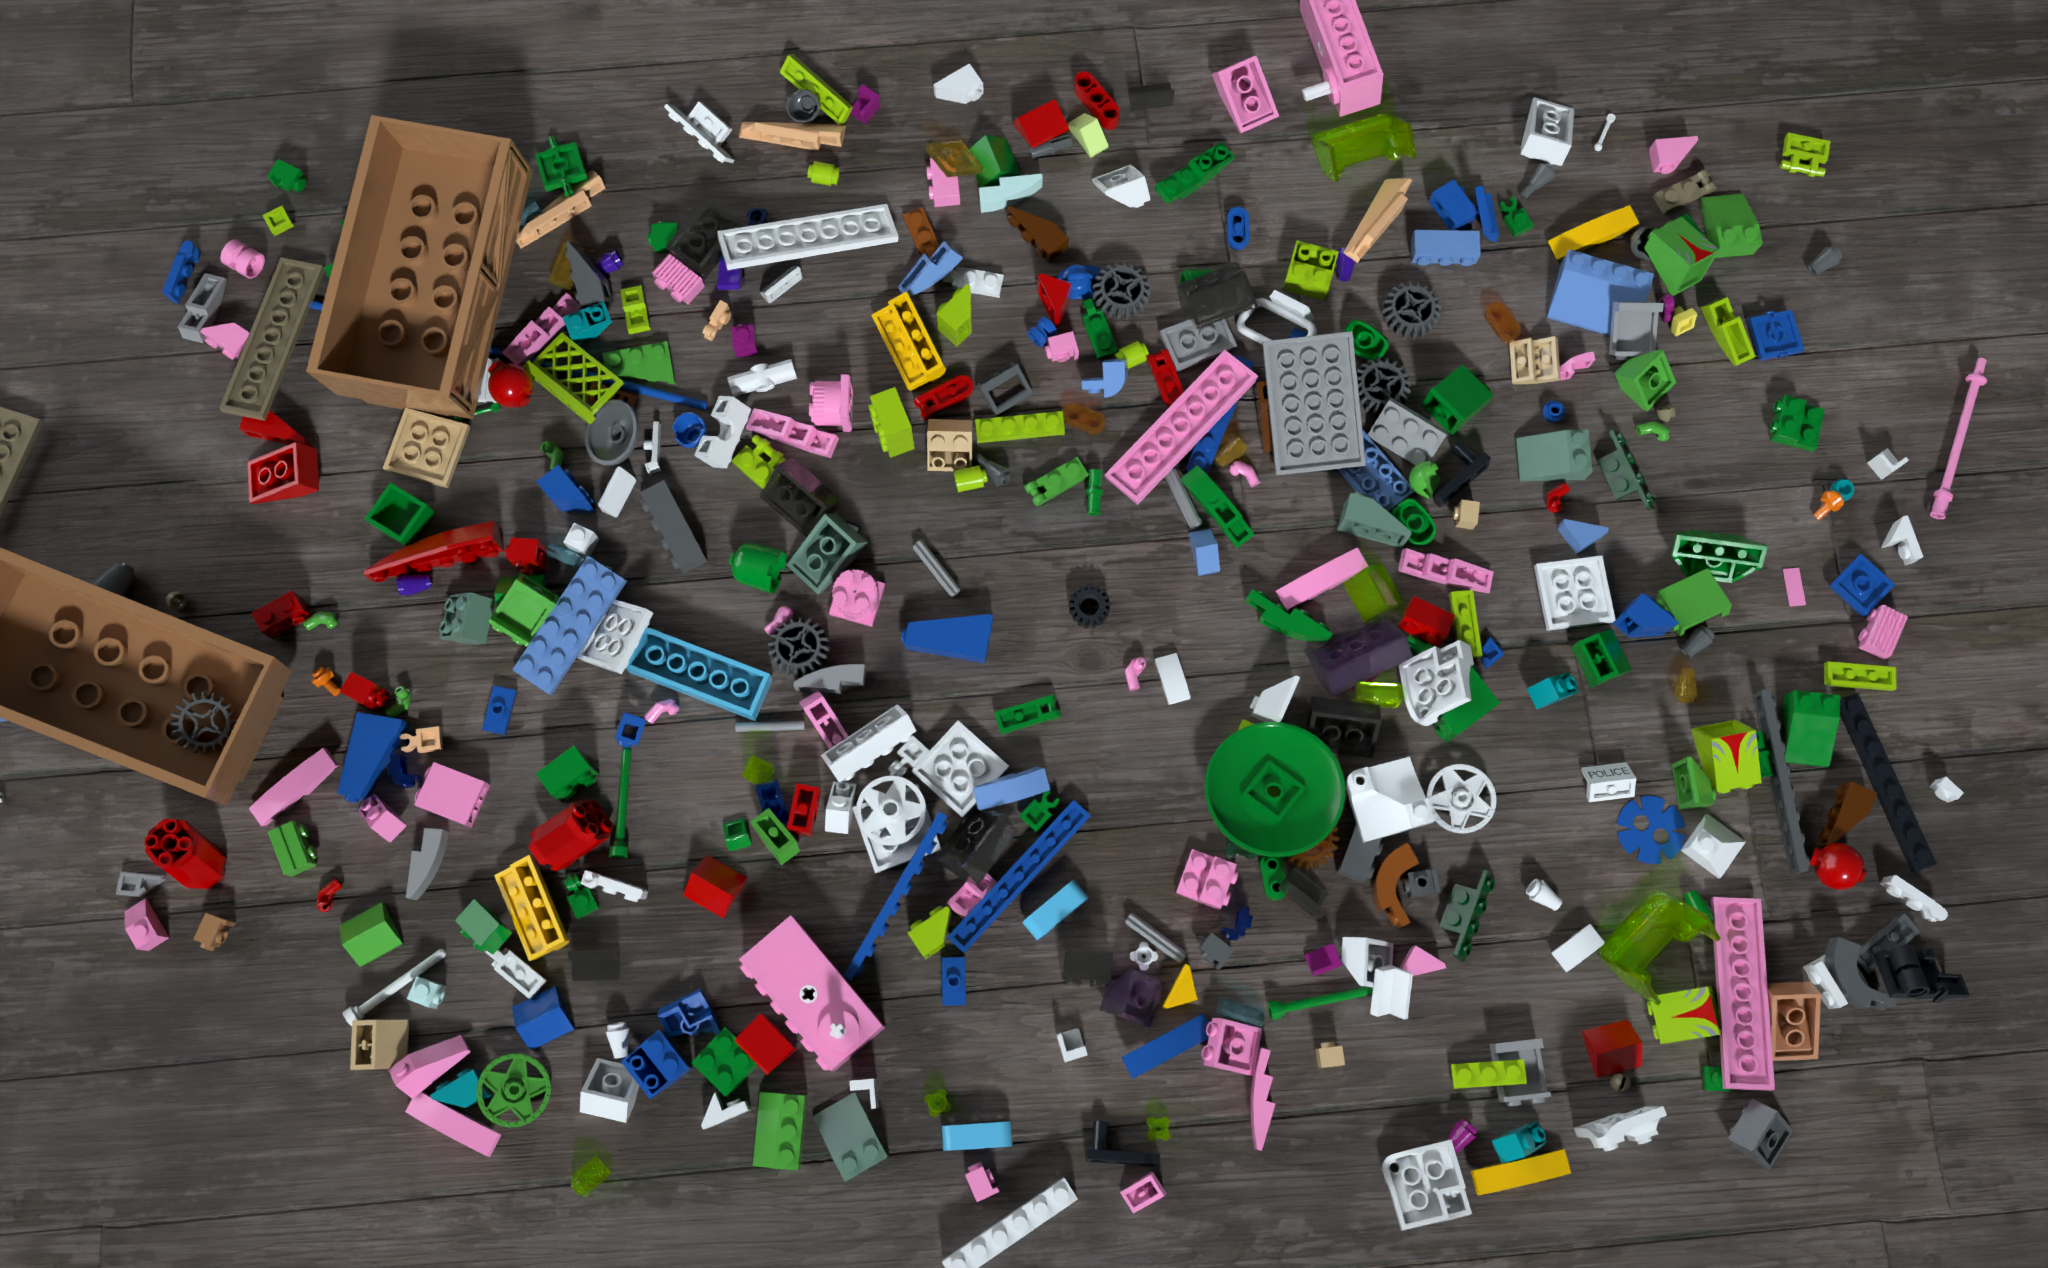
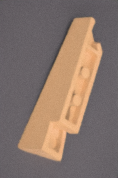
M742 122L739 137L819 151L821 144L842 147L846 125Z
M591 170L586 174L588 179L577 182L572 186L574 192L572 196L570 193L569 197L563 193L521 227L516 239L519 247L522 249L590 208L592 205L589 198L606 189L601 177L594 170Z
M1410 178L1386 179L1347 245L1344 251L1345 255L1357 263L1404 208L1408 200L1404 195L1413 180Z

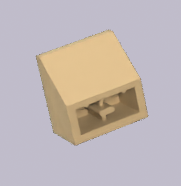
M929 419L927 428V471H955L972 467L973 420Z
M409 1020L352 1021L350 1070L390 1069L407 1056Z

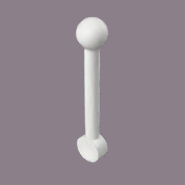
M1608 114L1606 117L1607 123L1598 143L1594 145L1595 151L1602 150V142L1610 124L1616 118L1614 114Z

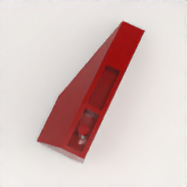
M494 520L427 537L383 558L364 570V575L373 582H383L392 576L402 577V575H409V573L415 571L428 572L433 567H451L456 562L469 563L475 561L476 558L484 556L486 558L496 557L498 553L505 552L501 528Z

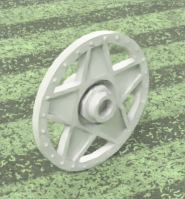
M1465 764L1447 766L1434 775L1427 788L1426 798L1429 799L1435 821L1448 831L1461 834L1477 831L1490 821L1495 812L1496 793L1494 786L1482 771L1473 766ZM1454 770H1466L1476 775L1463 781ZM1442 776L1445 791L1432 796L1434 785ZM1485 784L1490 794V806L1479 797ZM1435 809L1449 811L1450 825L1439 817ZM1469 815L1484 818L1477 825L1464 828Z
M884 776L872 781L863 789L857 801L856 817L861 830L872 841L887 846L900 845L915 837L922 828L926 817V804L921 791L911 781L899 776ZM894 781L886 794L872 789L883 782ZM906 785L916 793L920 804L905 800ZM863 800L873 809V812L864 823L861 813ZM920 817L915 829L906 836L905 821ZM887 828L894 840L881 839L872 833Z

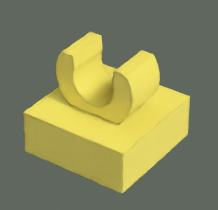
M1678 306L1673 309L1674 317L1670 331L1675 337L1694 328L1697 313L1693 308L1684 311L1682 307Z

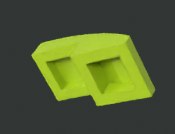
M642 285L620 289L629 334L651 330Z

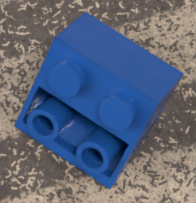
M557 465L536 481L560 511L589 514L595 511L591 506L593 500L567 468L563 471Z
M1641 593L1623 609L1612 624L1629 638L1662 636L1679 622L1674 619L1675 617L1670 611L1659 607L1654 598Z
M658 1030L621 1061L649 1099L670 1087L693 1068L663 1030Z

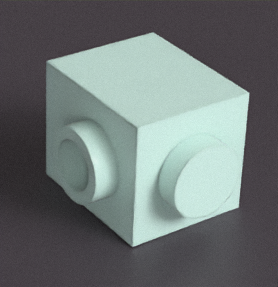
M416 976L407 999L423 1006L437 1009L444 998L446 986L427 978Z

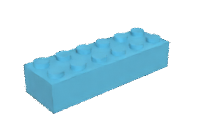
M649 627L645 628L639 644L635 648L626 667V670L631 674L756 721L773 681L769 673Z

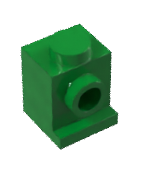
M279 159L267 175V178L275 187L279 188L280 186L288 192L293 190L299 193L305 188L306 181L308 180L300 169Z

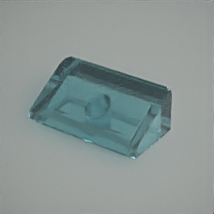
M1223 996L1219 997L1215 1010L1216 1014L1257 1027L1264 1025V1009Z

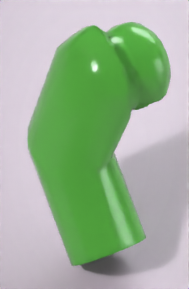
M1655 421L1636 426L1638 436L1655 433L1660 441H1667L1670 438V429Z
M544 441L541 444V450L551 459L549 471L557 465L561 468L563 451L556 443Z
M319 611L302 623L310 631L319 624H326L327 628L331 629L338 624V620L332 612Z
M405 686L396 688V704L385 710L388 717L395 718L409 708L411 692Z

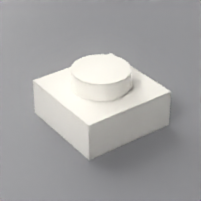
M1947 777L1937 779L1930 785L1935 791V795L1946 802L1957 800L1964 793Z

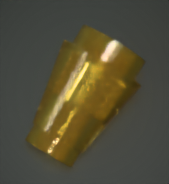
M1236 436L1234 439L1230 438L1214 459L1223 468L1244 456V452L1248 448Z
M1692 668L1681 669L1673 692L1678 702L1692 703L1694 698L1697 697L1695 670Z

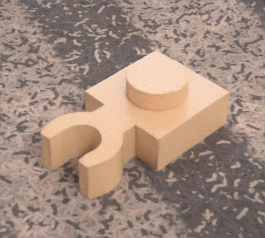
M719 301L709 318L710 322L702 331L705 334L704 338L713 341L717 330H720L723 325L729 322L731 311L727 303Z
M439 726L416 729V736L407 733L400 735L402 740H410L408 746L401 747V750L404 752H411L416 747L419 753L443 750L442 728Z

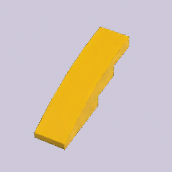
M1629 205L1575 227L1549 240L1548 244L1558 262L1564 258L1569 249L1581 253L1596 244L1601 245L1637 227L1640 223Z
M1565 1149L1532 1155L1471 1171L1477 1195L1502 1191L1571 1174Z

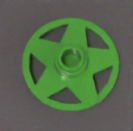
M507 1054L493 1060L483 1070L477 1083V1102L482 1113L493 1123L503 1127H520L534 1121L544 1111L550 1098L551 1084L547 1071L536 1059L524 1054ZM513 1059L506 1074L490 1071L500 1062ZM526 1061L534 1065L543 1078L527 1077ZM483 1083L495 1093L487 1108L482 1097ZM545 1092L541 1106L533 1114L530 1098ZM511 1109L521 1121L507 1122L496 1117Z

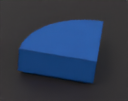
M1491 637L1482 646L1481 661L1485 669H1487L1505 655Z

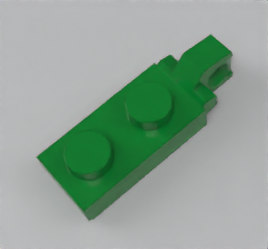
M1092 299L1083 301L1085 313L1082 314V323L1097 360L1118 353V349L1104 314L1100 308L1095 309Z

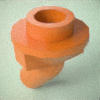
M1825 491L1820 499L1824 505L1813 515L1820 521L1831 510L1834 512L1838 511L1844 505V499L1841 494L1836 491Z
M320 667L312 673L311 683L319 688L323 685L332 695L337 696L340 694V688L330 680L334 676L330 667L326 669Z

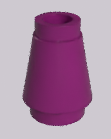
M1462 1118L1460 1122H1456L1447 1140H1452L1455 1153L1457 1154L1476 1138L1474 1135L1478 1130Z

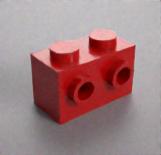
M510 538V545L506 546V558L524 575H534V572L546 573L548 550L538 539Z
M292 590L251 613L261 633L270 638L282 634L285 630L312 616L303 598Z
M1413 596L1405 608L1398 627L1439 647L1448 636L1455 615Z

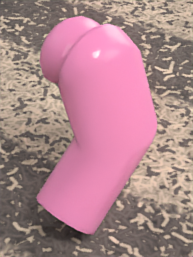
M1235 461L1229 467L1232 475L1237 476L1239 473L1244 475L1251 487L1261 482L1255 470L1249 464Z
M788 606L780 607L774 620L765 627L766 633L768 635L775 634L776 630L774 628L776 626L779 628L784 627L782 621L788 624L793 616L792 609Z
M1142 657L1134 658L1125 669L1129 691L1140 688L1138 676L1146 667V660Z
M672 699L655 703L644 717L648 722L654 723L664 712L675 715L679 711V706Z

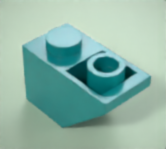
M604 301L563 317L572 341L577 345L597 338L612 323Z
M1569 672L1549 677L1527 688L1536 709L1549 706L1579 692L1577 682Z
M468 1068L457 1074L458 1079L451 1083L446 1081L435 1088L437 1091L430 1096L433 1100L464 1108H472L478 1104L476 1089L481 1072L480 1070ZM483 1083L482 1097L485 1100L493 1094Z
M1538 1120L1500 1135L1492 1140V1143L1503 1164L1528 1156L1547 1144L1544 1130L1540 1127Z

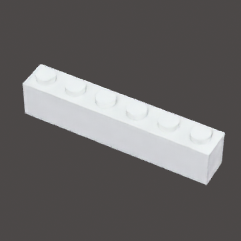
M1063 1177L944 1258L942 1263L945 1268H979L1078 1200V1198Z

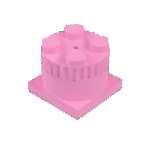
M841 375V381L811 382L810 395H812V403H809V416L811 417L812 424L842 426L843 432H851L853 423V387L850 376Z
M858 569L842 571L833 585V601L829 615L873 627L886 586L885 583L875 581L867 572Z

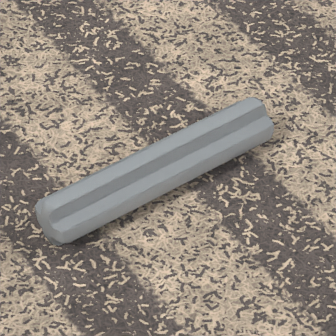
M1173 468L1165 476V479L1190 529H1196L1202 525V522L1176 469Z
M923 540L917 541L913 545L914 551L950 597L956 596L960 592L959 586Z
M1134 913L1128 916L1125 923L1176 962L1181 963L1187 955L1184 950Z

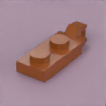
M923 207L903 214L904 222L919 255L922 256L925 253L931 257L938 249L939 243Z

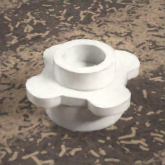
M1141 942L1139 948L1130 953V959L1139 965L1140 970L1145 971L1149 968V964L1152 961L1158 959V954L1149 948L1148 943ZM1142 954L1146 955L1145 959L1142 958Z

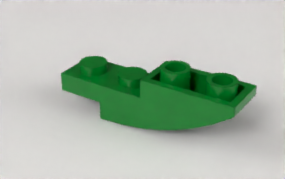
M1220 142L1190 160L1188 166L1157 183L1154 190L1167 205L1178 198L1182 200L1221 172L1235 159V156L1223 142Z
M1198 465L1180 479L1236 549L1255 535L1242 519V515Z
M1252 589L1245 600L1246 603L1262 613L1258 622L1280 634L1309 642H1327L1332 636L1329 627L1321 622L1317 623L1312 620L1311 615L1306 611L1295 608L1289 615L1285 607L1278 603L1275 605L1261 591L1256 592Z

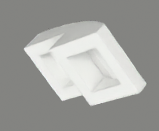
M1177 653L1156 658L1155 665L1168 705L1189 700V690Z
M1588 924L1571 936L1568 941L1552 951V955L1563 969L1568 972L1605 944V941L1594 927Z

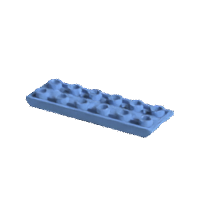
M1362 429L1366 466L1337 470L1356 492L1366 494L1367 497L1374 499L1385 510L1390 511L1412 494L1414 490Z

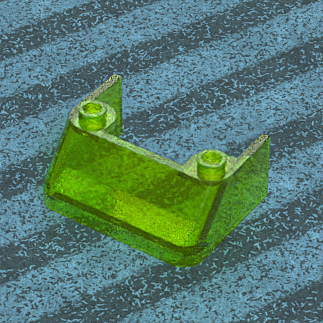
M1389 113L1372 116L1311 136L1312 147L1324 176L1334 182L1339 181V177L1345 171V167L1383 156L1391 161L1400 159L1401 155H1406L1412 159L1416 158L1412 124Z
M1654 891L1605 940V944L1598 948V955L1603 963L1631 990L1659 1005L1661 1001L1650 985L1652 981L1651 976L1644 970L1673 938L1687 942L1694 939L1700 932L1716 941H1719L1721 937L1708 915L1663 891Z

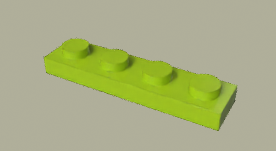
M794 54L788 55L780 73L799 90L813 91L820 100L821 109L837 124L844 125L853 106Z
M1063 411L975 419L977 443L1065 435Z

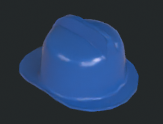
M1072 265L1062 270L1058 274L1057 279L1071 283L1070 299L1093 298L1095 291L1092 290L1093 284H1096L1094 280L1096 276H1099L1101 269L1093 265Z

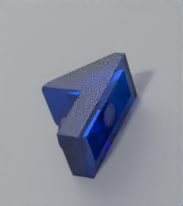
M778 779L756 784L755 789L762 812L769 808L781 823L787 822L789 814L783 798V789Z

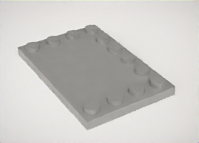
M1353 332L1263 341L1262 347L1276 476L1366 466Z

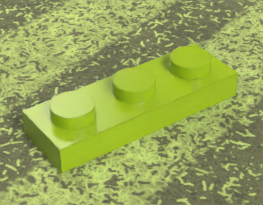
M1473 590L1450 592L1451 613L1455 615L1453 620L1455 642L1461 640L1470 645L1472 657L1480 658L1482 657L1474 592Z
M1828 661L1824 663V685L1894 691L1897 689L1896 667Z
M1524 1059L1451 1064L1454 1089L1527 1084Z

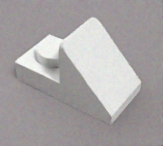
M1908 515L1893 523L1881 548L1898 545L1899 556L1903 559L1905 565L1912 564L1923 558Z
M715 1092L701 1124L702 1129H708L751 1110L748 1101L741 1102L740 1098L727 1103L728 1108L725 1109L719 1093Z

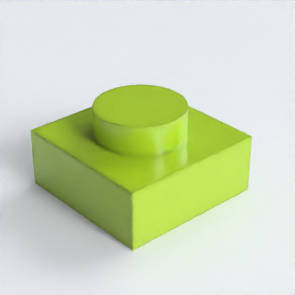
M283 206L263 215L274 236L294 227Z

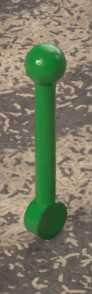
M493 403L491 407L476 410L475 415L490 411L499 412L500 406L498 403ZM454 416V420L457 422L464 419L463 417Z

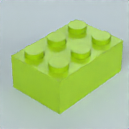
M893 387L870 396L869 414L875 433L878 432L883 452H888L889 457L892 458L915 449L912 427L896 388Z

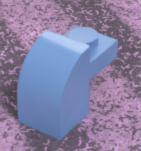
M1127 359L1103 361V378H1084L1081 381L1082 390H1088V393H1100L1101 389H1104V398L1118 393L1127 381Z

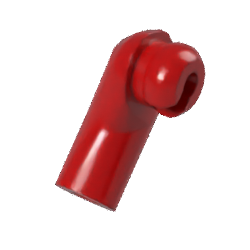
M1565 482L1547 493L1546 507L1552 513L1562 510L1563 505H1560V497L1570 491L1569 486Z
M337 878L318 891L317 908L319 911L325 913L332 908L334 893L343 887Z

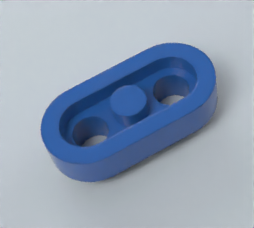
M1234 207L1228 212L1227 242L1232 249L1242 250L1247 247L1250 239L1249 214L1242 207ZM1238 218L1241 222L1237 223L1234 219ZM1239 238L1241 242L1238 243L1234 239Z

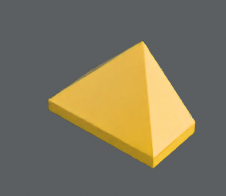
M1183 965L1162 1005L1164 1009L1198 1000L1189 965Z

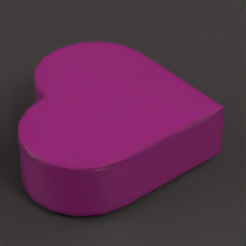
M1665 294L1658 301L1664 303L1663 312H1660V317L1663 322H1670L1674 317V298L1672 294Z

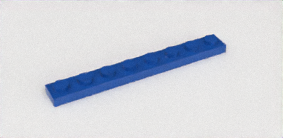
M1073 800L947 938L965 954L1091 815Z
M939 811L843 977L851 981L854 976L857 978L860 976L865 965L861 964L865 956L871 957L877 947L874 944L875 939L878 935L882 937L889 926L886 920L890 914L895 916L901 906L898 902L902 894L906 896L913 885L910 879L914 873L919 875L925 864L922 862L924 855L932 853L937 842L933 841L937 833L943 834L949 822L945 820L947 818L945 814Z

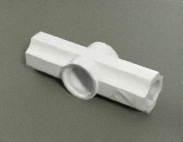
M789 359L772 365H755L750 371L728 377V382L734 397L755 390L757 392H765L774 388L776 384L797 379L792 360Z

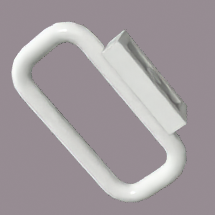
M1276 290L1269 296L1272 301L1265 298L1252 300L1247 304L1236 321L1237 329L1241 334L1260 344L1263 341H1271V339L1245 326V321L1257 307H1264L1307 329V336L1317 335L1316 326L1312 323L1314 316L1309 307Z

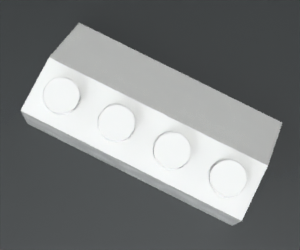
M897 704L821 756L839 783L841 781H848L854 777L856 771L871 766L874 763V759L880 755H887L898 743L908 741L913 736L912 734L916 732V729L908 714Z

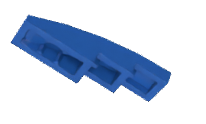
M1204 1013L1122 1056L1121 1059L1131 1078H1136L1208 1039L1209 1036L1206 1034L1208 1021Z

